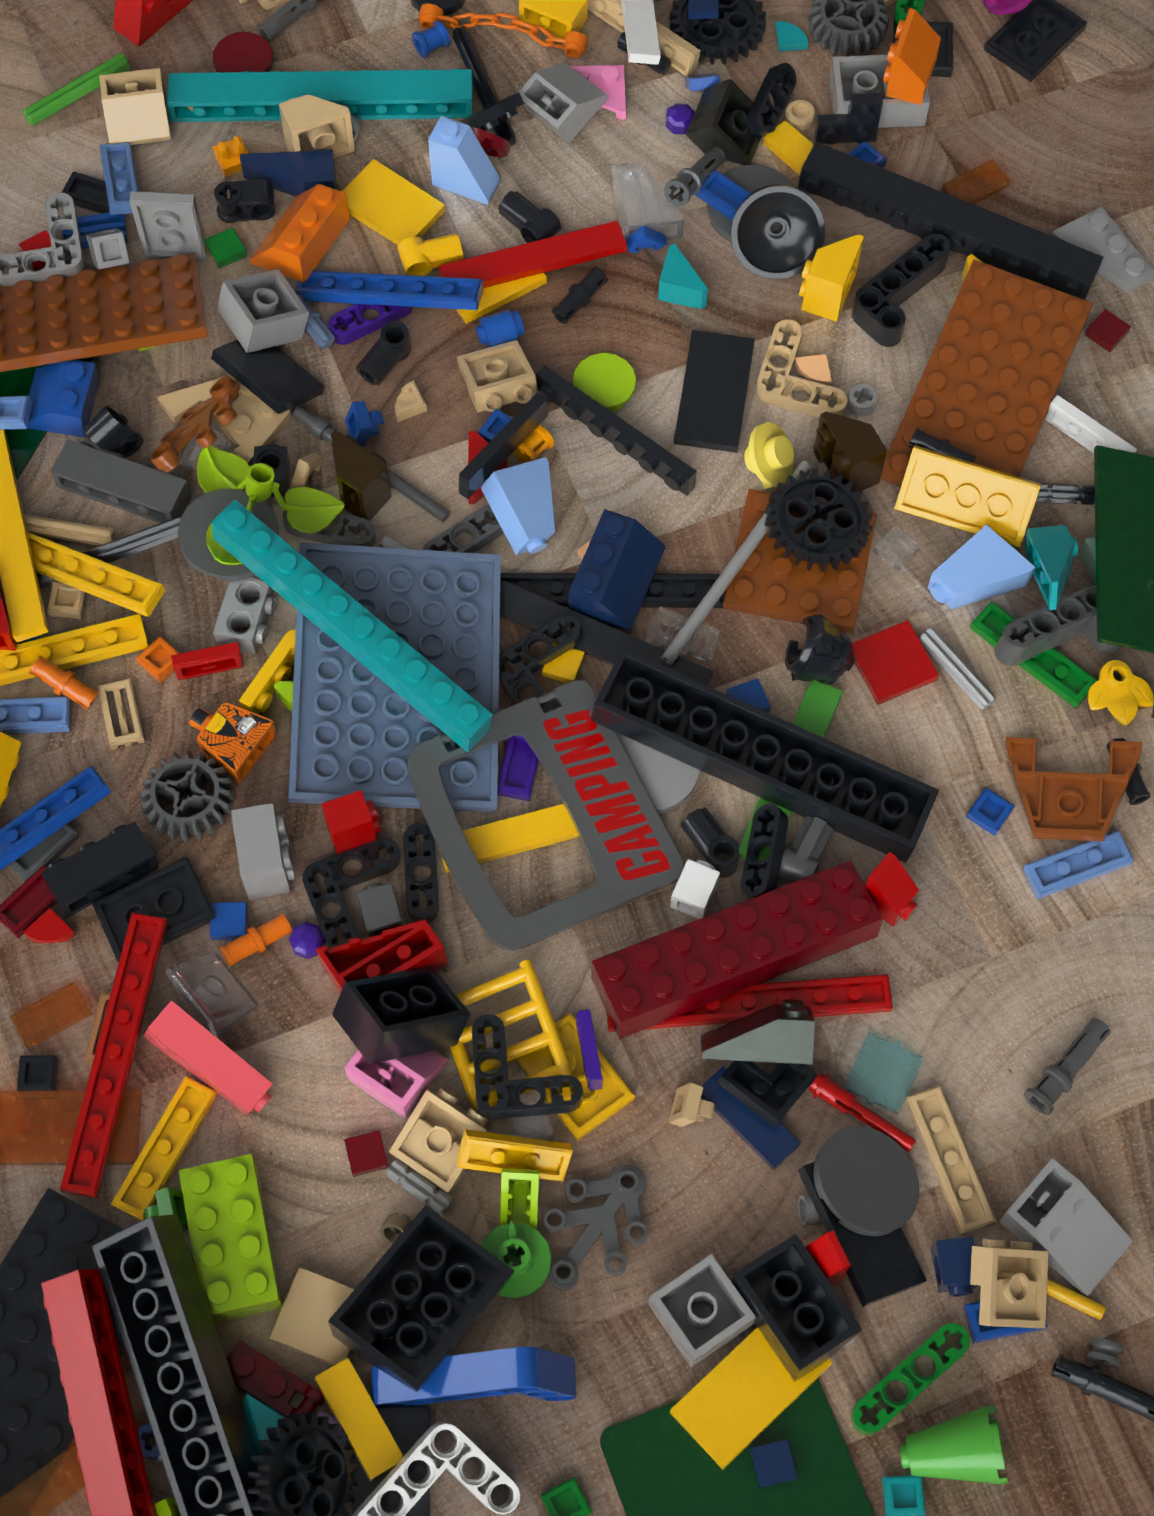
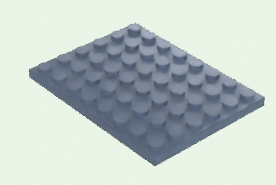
M300 542L299 553L490 713L493 714L499 711L501 555ZM296 610L288 803L322 804L362 790L365 801L372 799L375 807L421 809L407 772L409 755L422 742L436 736H442L445 733L301 612ZM454 741L444 744L447 752L461 748ZM498 743L440 767L439 773L453 810L496 812Z

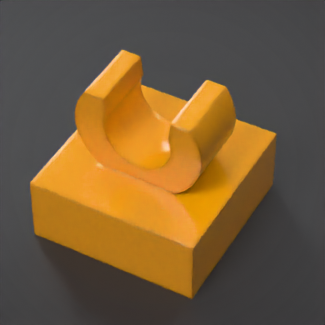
M234 136L232 140L224 143L220 141L218 145L212 147L214 156L225 177L242 171L240 154H249L241 136Z

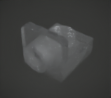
M211 428L218 436L211 446L220 450H229L231 443L223 439L225 434ZM198 432L189 441L178 464L188 470H197V462L202 450L195 440Z

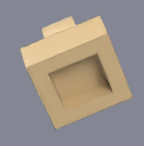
M690 1082L676 1089L668 1123L684 1127L696 1120L703 1122L705 1117L711 1119L715 1104L701 1100L703 1087Z

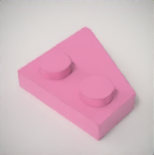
M624 65L570 66L609 97L598 111L601 108H605L615 112L616 118L626 119Z

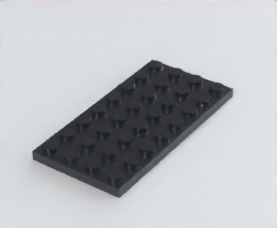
M49 1187L0 1265V1516H29L75 1438L73 1427L68 1417L69 1409L65 1390L60 1381V1368L56 1349L52 1344V1331L48 1312L43 1302L44 1294L41 1283L80 1269H99L92 1246L124 1230ZM106 1291L120 1357L122 1358L126 1349Z

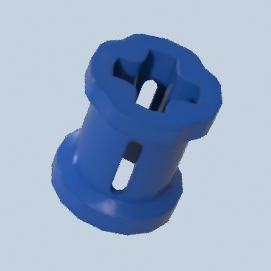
M439 20L434 22L432 27L420 33L415 31L411 34L414 47L422 58L428 57L429 52L441 46L446 48L451 45L448 31Z

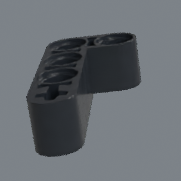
M938 233L926 236L856 292L852 318L860 328L881 346L893 347L901 341L906 316L899 306L943 272L951 247L948 238Z

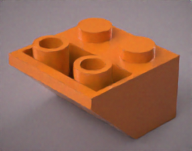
M909 8L906 20H899L895 38L899 40H896L890 46L887 62L892 64L888 63L883 82L888 83L887 97L921 105L937 60L941 37L915 9Z

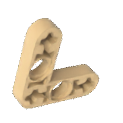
M785 319L778 322L773 330L757 379V397L764 403L819 418L820 414L826 411L843 416L846 411L847 396L841 389L790 375L801 344L802 328L794 320ZM786 332H790L792 335L789 337L786 347L782 345L783 336ZM775 356H782L788 363L785 366L777 367L770 360ZM771 376L776 377L775 387L772 391L766 390ZM797 390H804L808 392L810 398L806 401H799L793 397V393ZM816 395L820 396L818 404H814ZM830 400L837 401L834 408L828 406Z

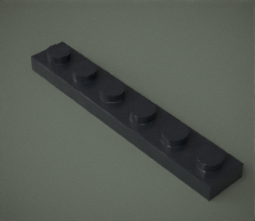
M545 365L536 374L538 392L542 391L550 397L549 403L553 402L562 408L569 418L579 420L585 424L592 434L599 438H605L613 444L619 453L623 455L628 454L638 461L645 471L653 472L662 478L672 490H679L688 496L695 488L697 471Z

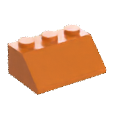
M317 184L298 195L250 258V263L269 271L279 269L283 276L305 283L350 221L346 193Z

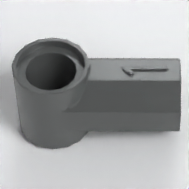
M806 817L792 846H788L783 854L779 877L793 883L816 873L820 864L819 859L833 832V828L826 821L818 817Z

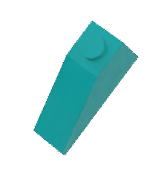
M1066 525L1027 528L1025 558L1036 567L1033 576L1049 610H1056L1072 571L1073 557H1077L1078 554L1077 540L1071 536Z

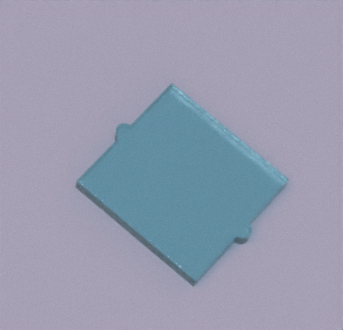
M869 1032L844 1088L866 1099L869 1105L877 1104L898 1114L923 1061V1057L900 1047L899 1042L891 1043Z

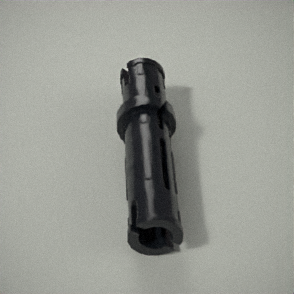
M1059 1353L1056 1358L1058 1363L1054 1362L1051 1371L1052 1377L1081 1388L1082 1394L1087 1396L1094 1394L1154 1421V1396L1101 1373V1368L1092 1365L1090 1368Z

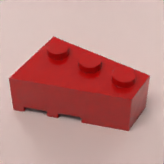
M115 0L113 29L139 47L193 0Z
M422 920L381 931V935L362 940L357 937L349 939V943L331 948L323 946L315 949L321 966L341 994L345 982L427 966H433L438 971L448 964L444 946L427 921Z

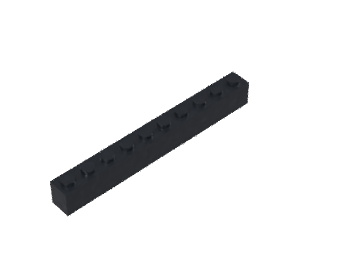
M817 141L801 168L798 188L805 190L809 194L821 196L839 206H845L858 211L866 217L875 218L890 224L893 228L902 229L917 235L921 239L934 233L942 234L950 241V251L961 253L966 256L972 254L982 263L1083 300L1086 299L1104 258L1101 255Z

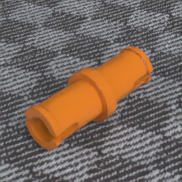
M42 655L38 657L29 674L34 675L54 688V693L59 696L61 694L67 696L84 707L85 710L91 707L99 693L73 677L75 673L70 670L65 672L46 660Z
M281 913L257 928L251 926L246 929V934L225 946H221L220 951L227 964L232 967L235 963L255 952L263 953L266 951V946L287 934H291L292 928L284 914Z

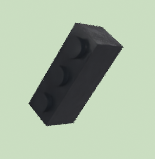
M133 822L129 825L116 827L109 833V836L98 842H89L83 845L76 854L66 859L53 861L41 874L45 886L51 893L65 919L92 905L91 902L138 880L159 867L155 852L136 822Z

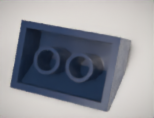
M604 509L569 590V609L631 632L666 546L636 519Z

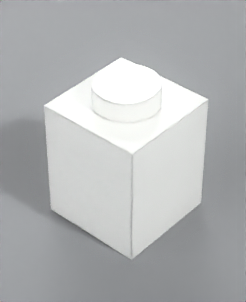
M687 859L672 893L670 907L695 918H703L718 886L720 872L716 871L715 867L708 862L701 860L694 862Z

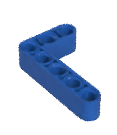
M514 1347L446 1356L418 1392H415L375 1366L371 1367V1399L376 1408L408 1407L516 1393L546 1401H566L577 1398L575 1358L537 1347Z

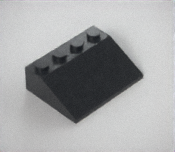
M425 1205L332 1315L328 1323L332 1335L360 1358L415 1392H418L511 1278L514 1270Z

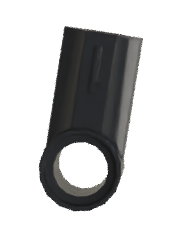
M510 191L504 196L501 204L498 206L499 213L520 230L523 239L527 243L553 237L562 228L559 219L548 208L540 210L518 191Z
M391 321L382 327L380 338L356 366L357 372L365 381L371 385L379 386L394 366L409 356L411 353V343L407 326L399 321ZM395 339L402 340L399 343H390L392 340Z
M706 807L703 809L698 808L688 814L687 818L681 822L683 831L706 861L713 865L716 871L720 872V878L733 875L738 868L739 845L737 841L726 835ZM719 853L729 854L731 858L728 860H720L715 856Z

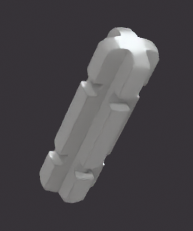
M396 1159L389 1166L386 1172L387 1177L396 1184L401 1183L403 1189L424 1204L430 1203L431 1209L443 1215L451 1206L452 1197L442 1189L438 1191L436 1185L415 1170L409 1171L408 1165Z

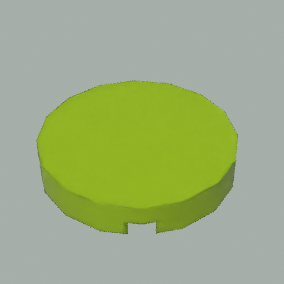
M599 353L590 355L579 363L574 371L573 385L611 412L623 408L624 404L633 398L636 388V376L633 367L627 360L616 354Z

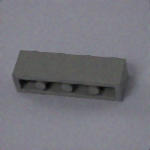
M68 439L51 469L58 488L158 523L181 516L191 498L187 480L181 475L174 472H169L168 474L161 472L145 462L136 463L127 460L116 452L107 453L98 450L92 444L84 441L78 443Z

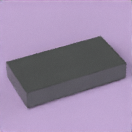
M66 824L8 866L20 878L27 881L43 865L47 867L80 837L70 825Z

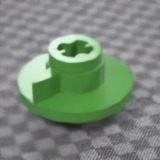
M511 1220L509 1224L498 1226L487 1234L481 1244L483 1248L514 1270V1274L498 1292V1295L518 1299L533 1294L543 1286L550 1273L552 1256L547 1241L539 1231L526 1224L513 1223V1220Z

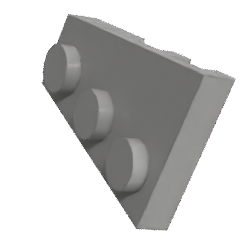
M1102 206L1052 231L1050 234L1053 237L1103 256L1104 258L1098 273L1126 293H1130L1154 280V270Z

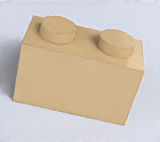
M309 94L292 98L279 104L285 143L289 152L333 150V156L336 158L355 151L351 116L348 107Z

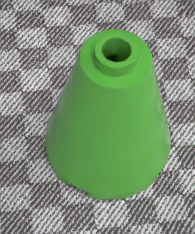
M995 1404L985 1405L907 1435L906 1444L899 1445L903 1469L910 1468L912 1476L998 1485L1008 1484V1475L999 1474V1470L1005 1469L1004 1464L1006 1463L998 1419L990 1420L989 1415L996 1413Z

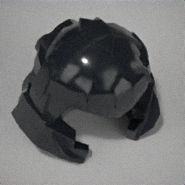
M812 615L804 618L802 624L807 627V633L803 649H798V641L789 640L785 656L786 668L791 672L792 681L821 680L825 684H832L846 671H850L855 663L851 639L841 629L834 627L833 623L822 615Z

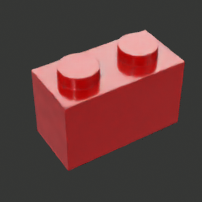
M362 790L321 804L336 854L377 840L376 834L381 832L378 815L372 799L365 801Z

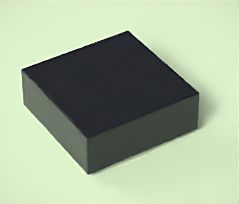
M20 1056L17 1092L19 1094H56L57 1056Z

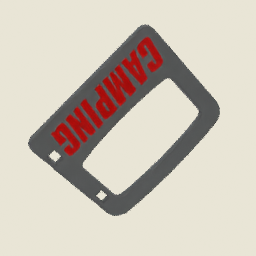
M583 680L569 682L541 696L532 697L493 713L491 729L468 753L463 748L447 752L444 744L453 740L444 734L422 742L409 755L407 765L408 776L436 845L457 887L485 934L493 944L502 949L514 951L526 948L671 885L679 880L685 866L616 732L591 721L597 696L589 683ZM557 699L560 707L544 713L540 705ZM512 736H521L526 740L550 777L578 831L597 880L596 884L590 888L522 917H513L509 914L482 871L455 816L439 773L440 767L444 764Z

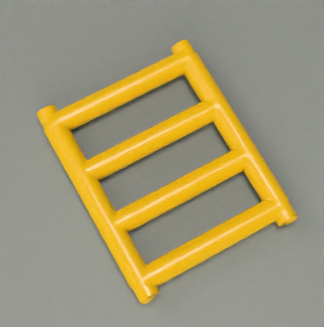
M530 959L520 962V968L456 994L463 1005L467 1006L525 982L531 1000L495 1016L501 1019L505 1027L537 1014L543 1033L507 1047V1062L549 1046L555 1065L523 1079L559 1075L575 1077L536 970ZM472 1024L464 1028L457 1045L451 1046L450 1050L470 1106L478 1109L474 1061L470 1062L464 1043L472 1040ZM485 1027V1033L483 1034L486 1035L493 1032L492 1027ZM487 1059L482 1063L481 1070L487 1072L501 1066V1063L496 1059ZM534 1089L525 1090L524 1092H522V1094H525ZM496 1090L489 1092L490 1099L488 1102L490 1107L496 1106L497 1101H499Z

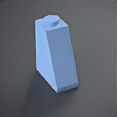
M440 116L428 139L432 186L488 205L500 183L498 173L469 125Z
M543 457L494 471L481 486V490L515 555L529 552L530 554L540 552L546 548V542L555 533L550 471L547 458Z
M985 525L932 572L928 589L935 600L945 603L952 610L1027 586L1036 567L988 525Z

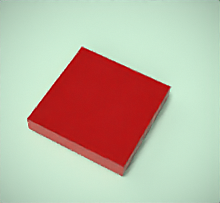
M908 620L852 643L855 665L877 705L938 680L939 674Z

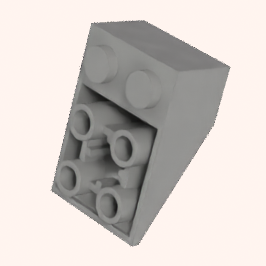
M1053 1158L999 1221L1020 1241L1033 1242V1250L1048 1251V1265L1086 1297L1089 1296L1133 1242L1086 1186Z

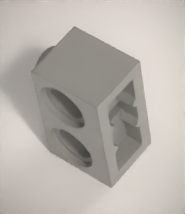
M248 578L228 583L213 630L217 646L238 642L241 652L256 655L259 644L265 643L268 632L266 621L268 614L273 615L275 612L277 596L273 595L272 588L263 580ZM250 598L258 599L256 602L251 604L245 603V601ZM241 627L249 628L246 632L243 633L235 632L237 629Z

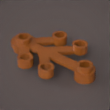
M225 376L218 380L209 391L212 397L185 412L180 419L183 425L164 435L161 439L162 445L155 449L150 456L153 464L159 470L163 469L164 472L173 470L180 463L178 458L179 452L197 432L195 440L202 449L212 445L218 437L211 429L213 414L216 412L215 418L222 426L230 424L237 417V413L231 407V403L239 396L240 383L237 380H232L230 376Z

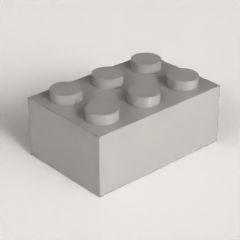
M888 55L840 56L832 58L829 85L833 114H848L851 94L882 93L883 105L878 128L925 126L930 105L928 86L921 105L887 97L888 83L883 82L888 63L892 64L887 62Z

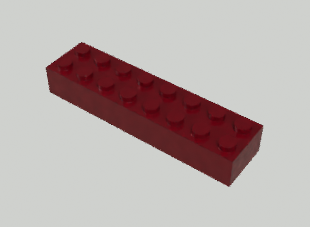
M850 860L595 959L591 964V979L619 1039L735 994L753 985L763 983L878 937L882 917Z

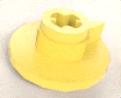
M765 422L755 426L750 434L749 444L744 454L748 469L752 473H756L764 489L777 487L779 482L785 484L787 476H792L794 467V449L785 432L775 423Z

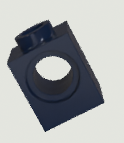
M973 1236L936 1240L931 1247L938 1293L949 1292L950 1297H960L972 1294L971 1289L977 1287V1285H970L972 1246H975Z

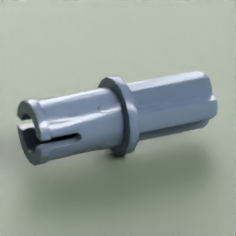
M297 295L309 311L304 333H308L321 349L330 348L335 341V336L323 323L322 315L319 312H314L302 295Z

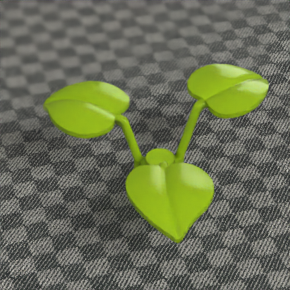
M211 445L200 452L197 462V479L201 488L206 493L220 489L243 490L245 488V492L249 496L246 509L251 513L255 502L265 501L273 492L280 509L288 511L286 519L290 526L300 532L317 533L326 529L344 509L345 504L339 499L309 487L289 489L285 493L283 500L279 491V483L274 482L275 473L269 465L257 463L250 467L241 457L219 450ZM210 524L206 532V543L214 559L226 565L242 564L213 539L212 524Z

